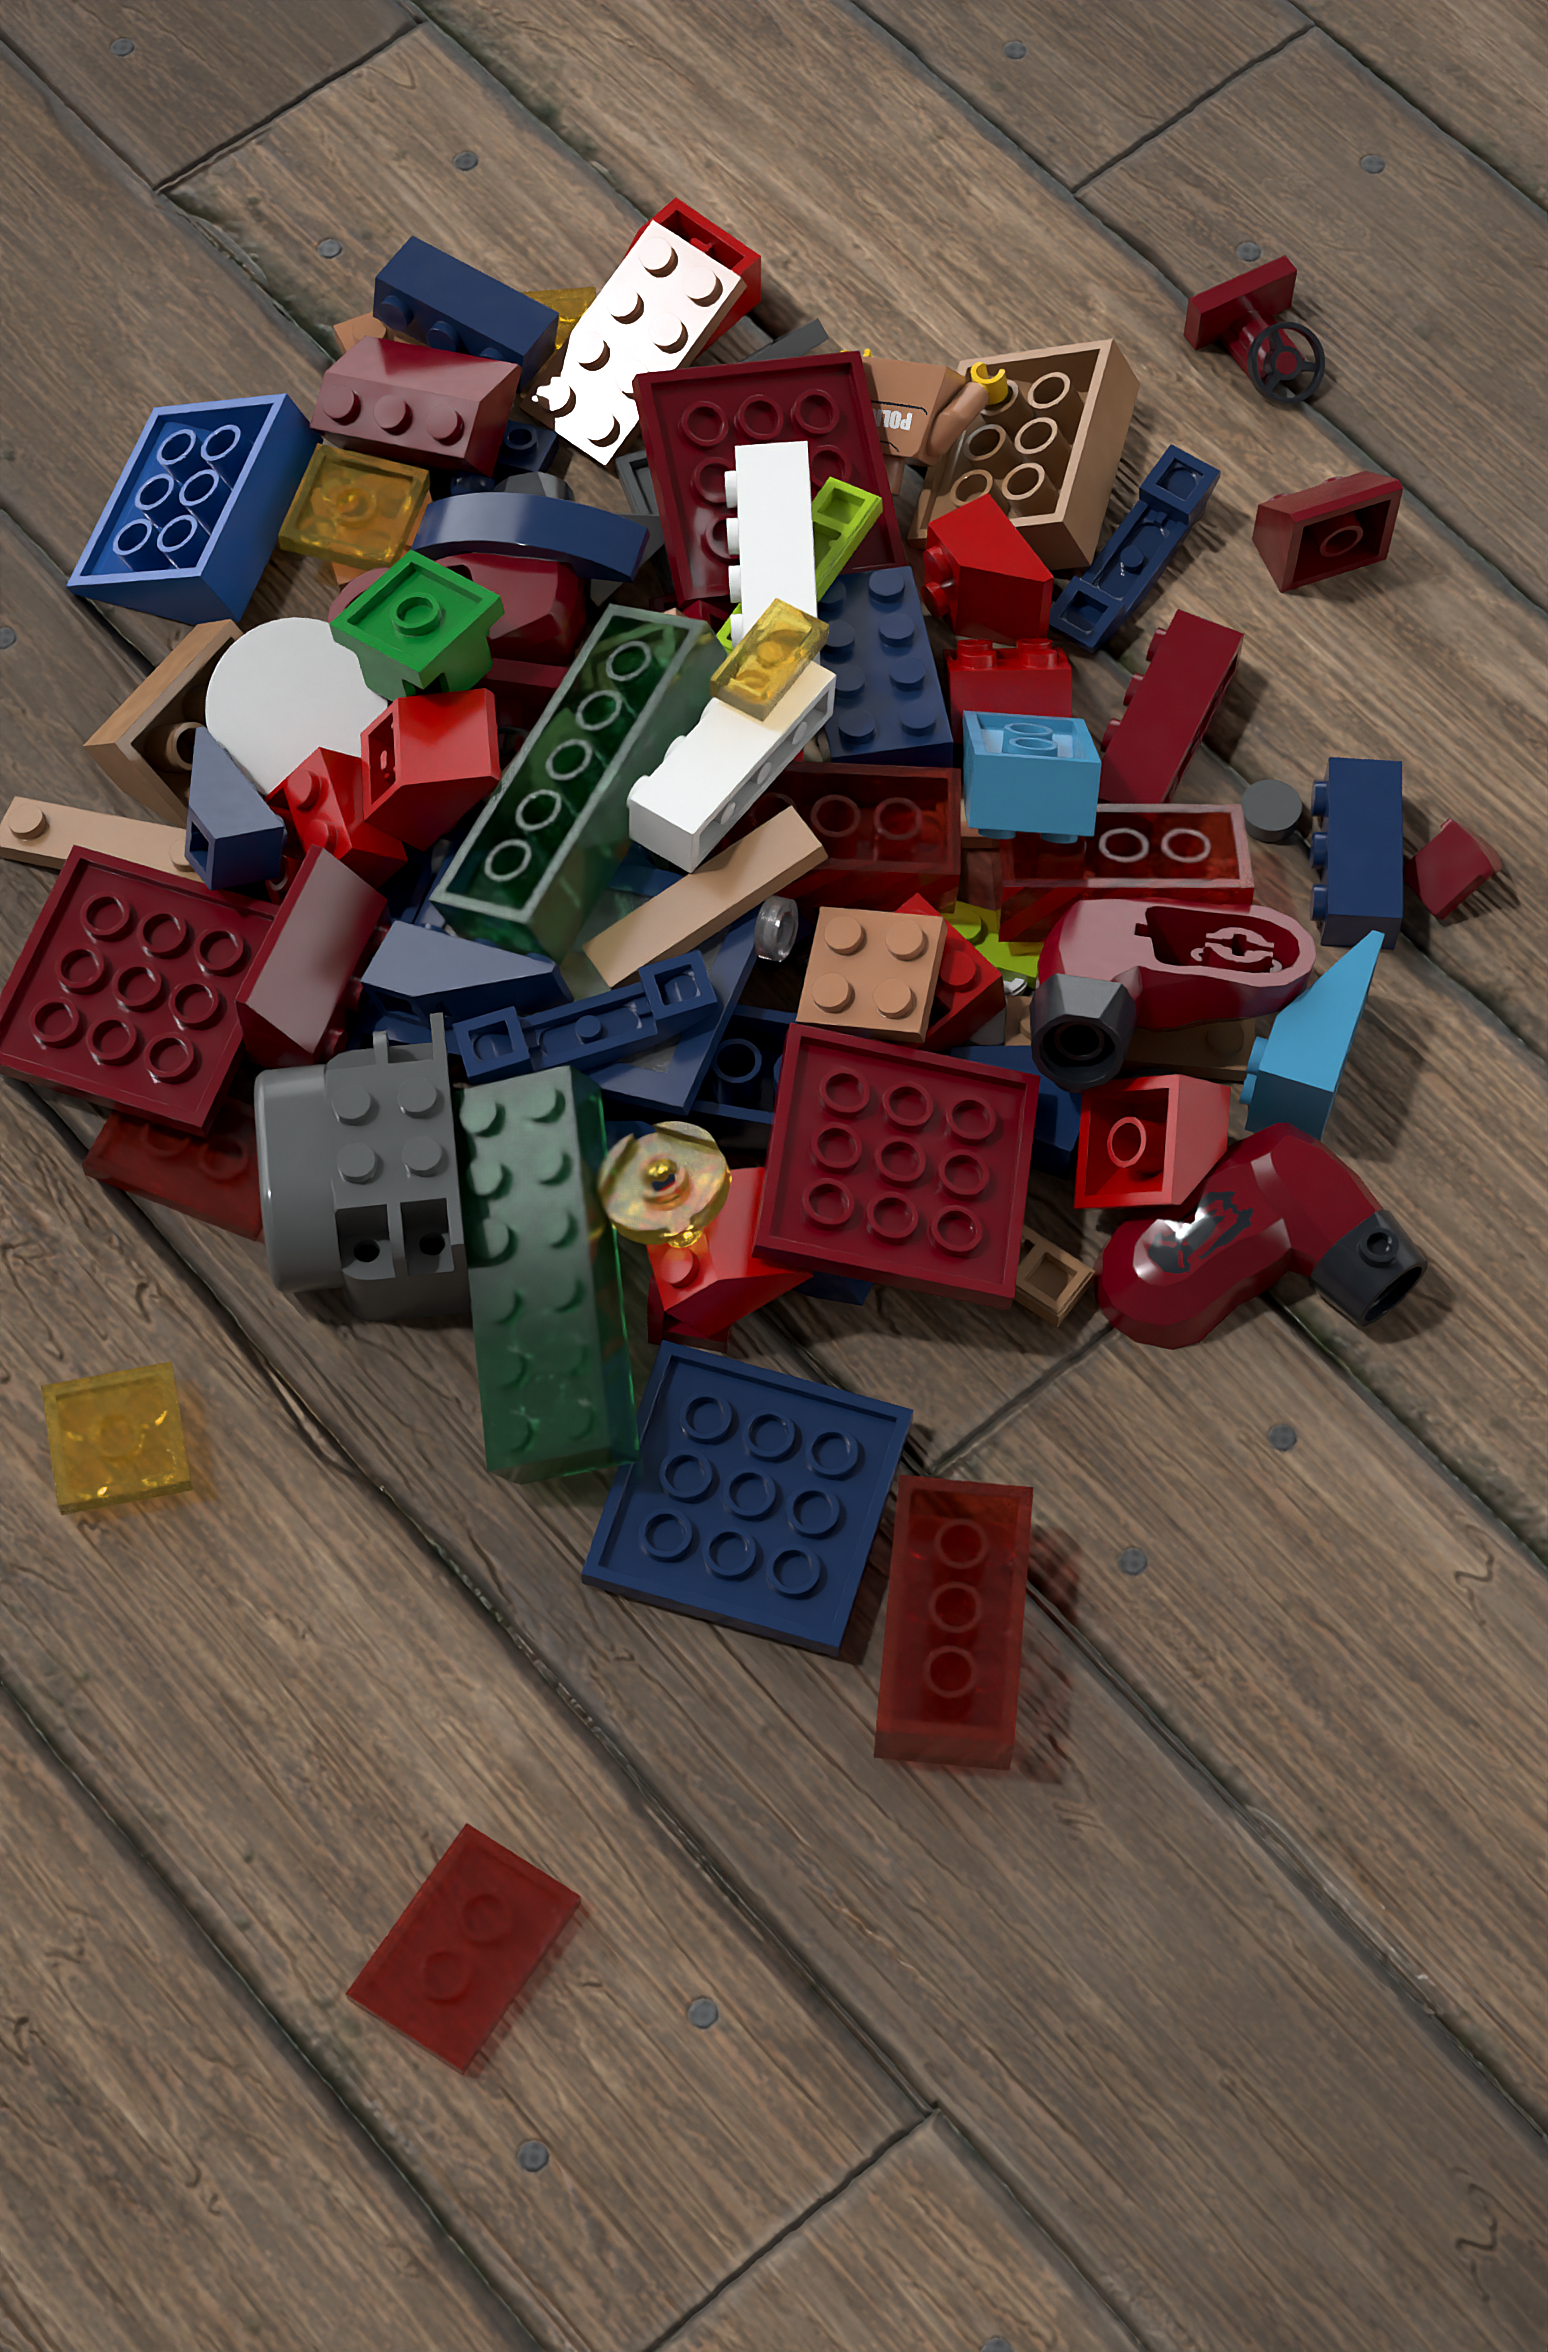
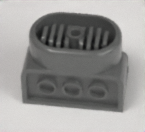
M443 1013L430 1014L431 1043L389 1047L387 1031L373 1032L374 1048L340 1053L331 1059L327 1065L265 1070L256 1077L254 1084V1110L262 1220L272 1282L278 1291L282 1293H295L342 1288L346 1307L351 1313L364 1321L373 1322L474 1312L454 1088Z

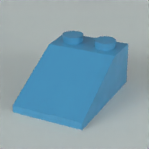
M963 711L964 809L968 828H977L979 835L993 839L1014 838L1016 831L1040 833L1041 839L1054 843H1074L1077 841L1078 835L1094 836L1101 760L1084 719Z
M1372 930L1276 1016L1269 1039L1256 1037L1246 1069L1247 1076L1239 1099L1240 1104L1250 1106L1244 1130L1257 1133L1276 1123H1290L1321 1142L1366 1004L1385 936L1384 933Z

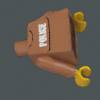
M870 349L864 350V355L861 358L892 496H899L905 464L934 467L938 463L940 455L945 454L986 405L997 404L1003 401L1008 394L1004 369H1000L994 378L988 379L986 364L976 362L971 368L972 382L965 385L966 377L947 366L873 357Z

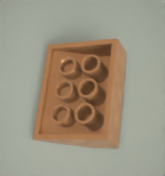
M1112 338L960 360L957 373L966 377L965 385L972 382L971 368L976 362L986 364L988 379L994 378L1000 369H1004L1008 394L1003 401L997 404L986 405L945 454L940 455L938 463L934 467H928L907 537L908 543L913 548L926 550L927 526L929 522L989 493L1049 571L1091 566L1140 387L1138 379L1116 342Z

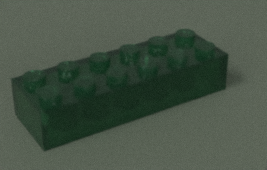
M615 604L608 605L429 898V901L459 938L473 941L475 938H484L494 942L503 950L523 956L531 952L548 957L558 966L561 965L634 840L629 838L630 809L626 806L632 787L642 776L647 775L650 777L663 763L668 748L678 736L683 735L686 737L696 727L707 704L714 697L722 694L737 668L707 621Z
M565 1065L451 1092L487 1472L518 1485L641 1461L600 1085L573 1066Z

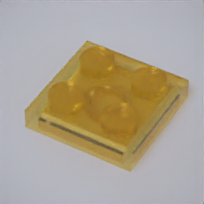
M318 443L278 533L280 549L367 571L375 568L392 567L401 557L429 490V470Z
M172 1361L41 1386L56 1499L61 1515L193 1490L176 1376Z

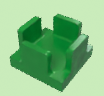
M410 550L330 622L329 627L334 642L356 654L366 686L394 702L399 697L416 696L414 685L424 690L437 677L439 678L442 693L470 690L492 669L493 661L486 637L490 635L489 628L505 614L500 595Z

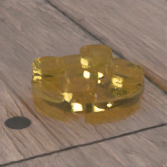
M667 1121L654 1124L653 1127L656 1133L645 1135L637 1141L633 1133L619 1141L604 1159L598 1173L597 1184L598 1192L602 1198L603 1209L612 1226L620 1234L630 1240L643 1244L660 1245L668 1243L672 1247L682 1248L695 1243L701 1237L703 1228L719 1214L729 1195L732 1174L725 1157L720 1152L717 1143L710 1133L690 1123ZM670 1174H675L676 1182L670 1188L663 1191H655L651 1186L654 1181L664 1182Z

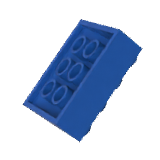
M287 393L154 407L66 587L76 595L193 625L231 619L233 622H240L262 572L270 560V555L282 529L291 515V510L302 486L311 472L312 465L324 439L309 428V420Z

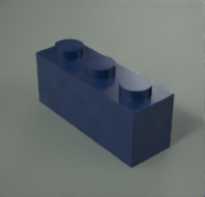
M413 235L375 277L374 318L382 321L389 328L401 331L431 348L520 365L523 369L516 390L517 394L522 392L555 351L559 312Z
M1329 757L1324 781L1314 780L1311 792V817H1321V832H1313L1310 867L1321 869V884L1312 885L1310 921H1320V945L1354 947L1374 930L1385 934L1381 949L1394 950L1403 920L1402 761Z

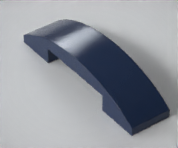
M1170 444L1140 485L1139 500L1081 579L1077 576L1073 577L1050 609L1048 629L1092 654L1098 650L1129 618L1167 568L1201 514L1220 478L1221 471Z
M483 492L451 496L428 504L411 550L432 561L448 556L477 552L568 562L572 564L576 576L579 578L633 583L650 533L647 527L632 520L568 500L523 493Z
M700 950L638 968L641 982L520 1019L517 1017L515 1007L512 1006L452 1024L470 1084L517 1083L570 1074L632 1055L686 1030L719 1008Z

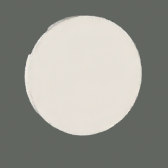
M283 618L270 621L248 631L224 653L211 676L208 686L205 708L206 724L209 733L221 748H225L229 752L233 763L246 779L255 784L259 793L267 796L318 747L361 758L360 733L390 705V700L366 686L356 654L334 642L329 623L310 618Z

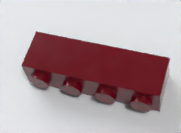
M1177 609L1167 630L1158 627L1146 655V661L1151 663L1145 675L1137 672L1133 675L1123 701V706L1128 708L1122 720L1111 719L1100 745V752L1105 754L1101 760L1095 820L1096 831L1148 851L1238 669L1244 633Z

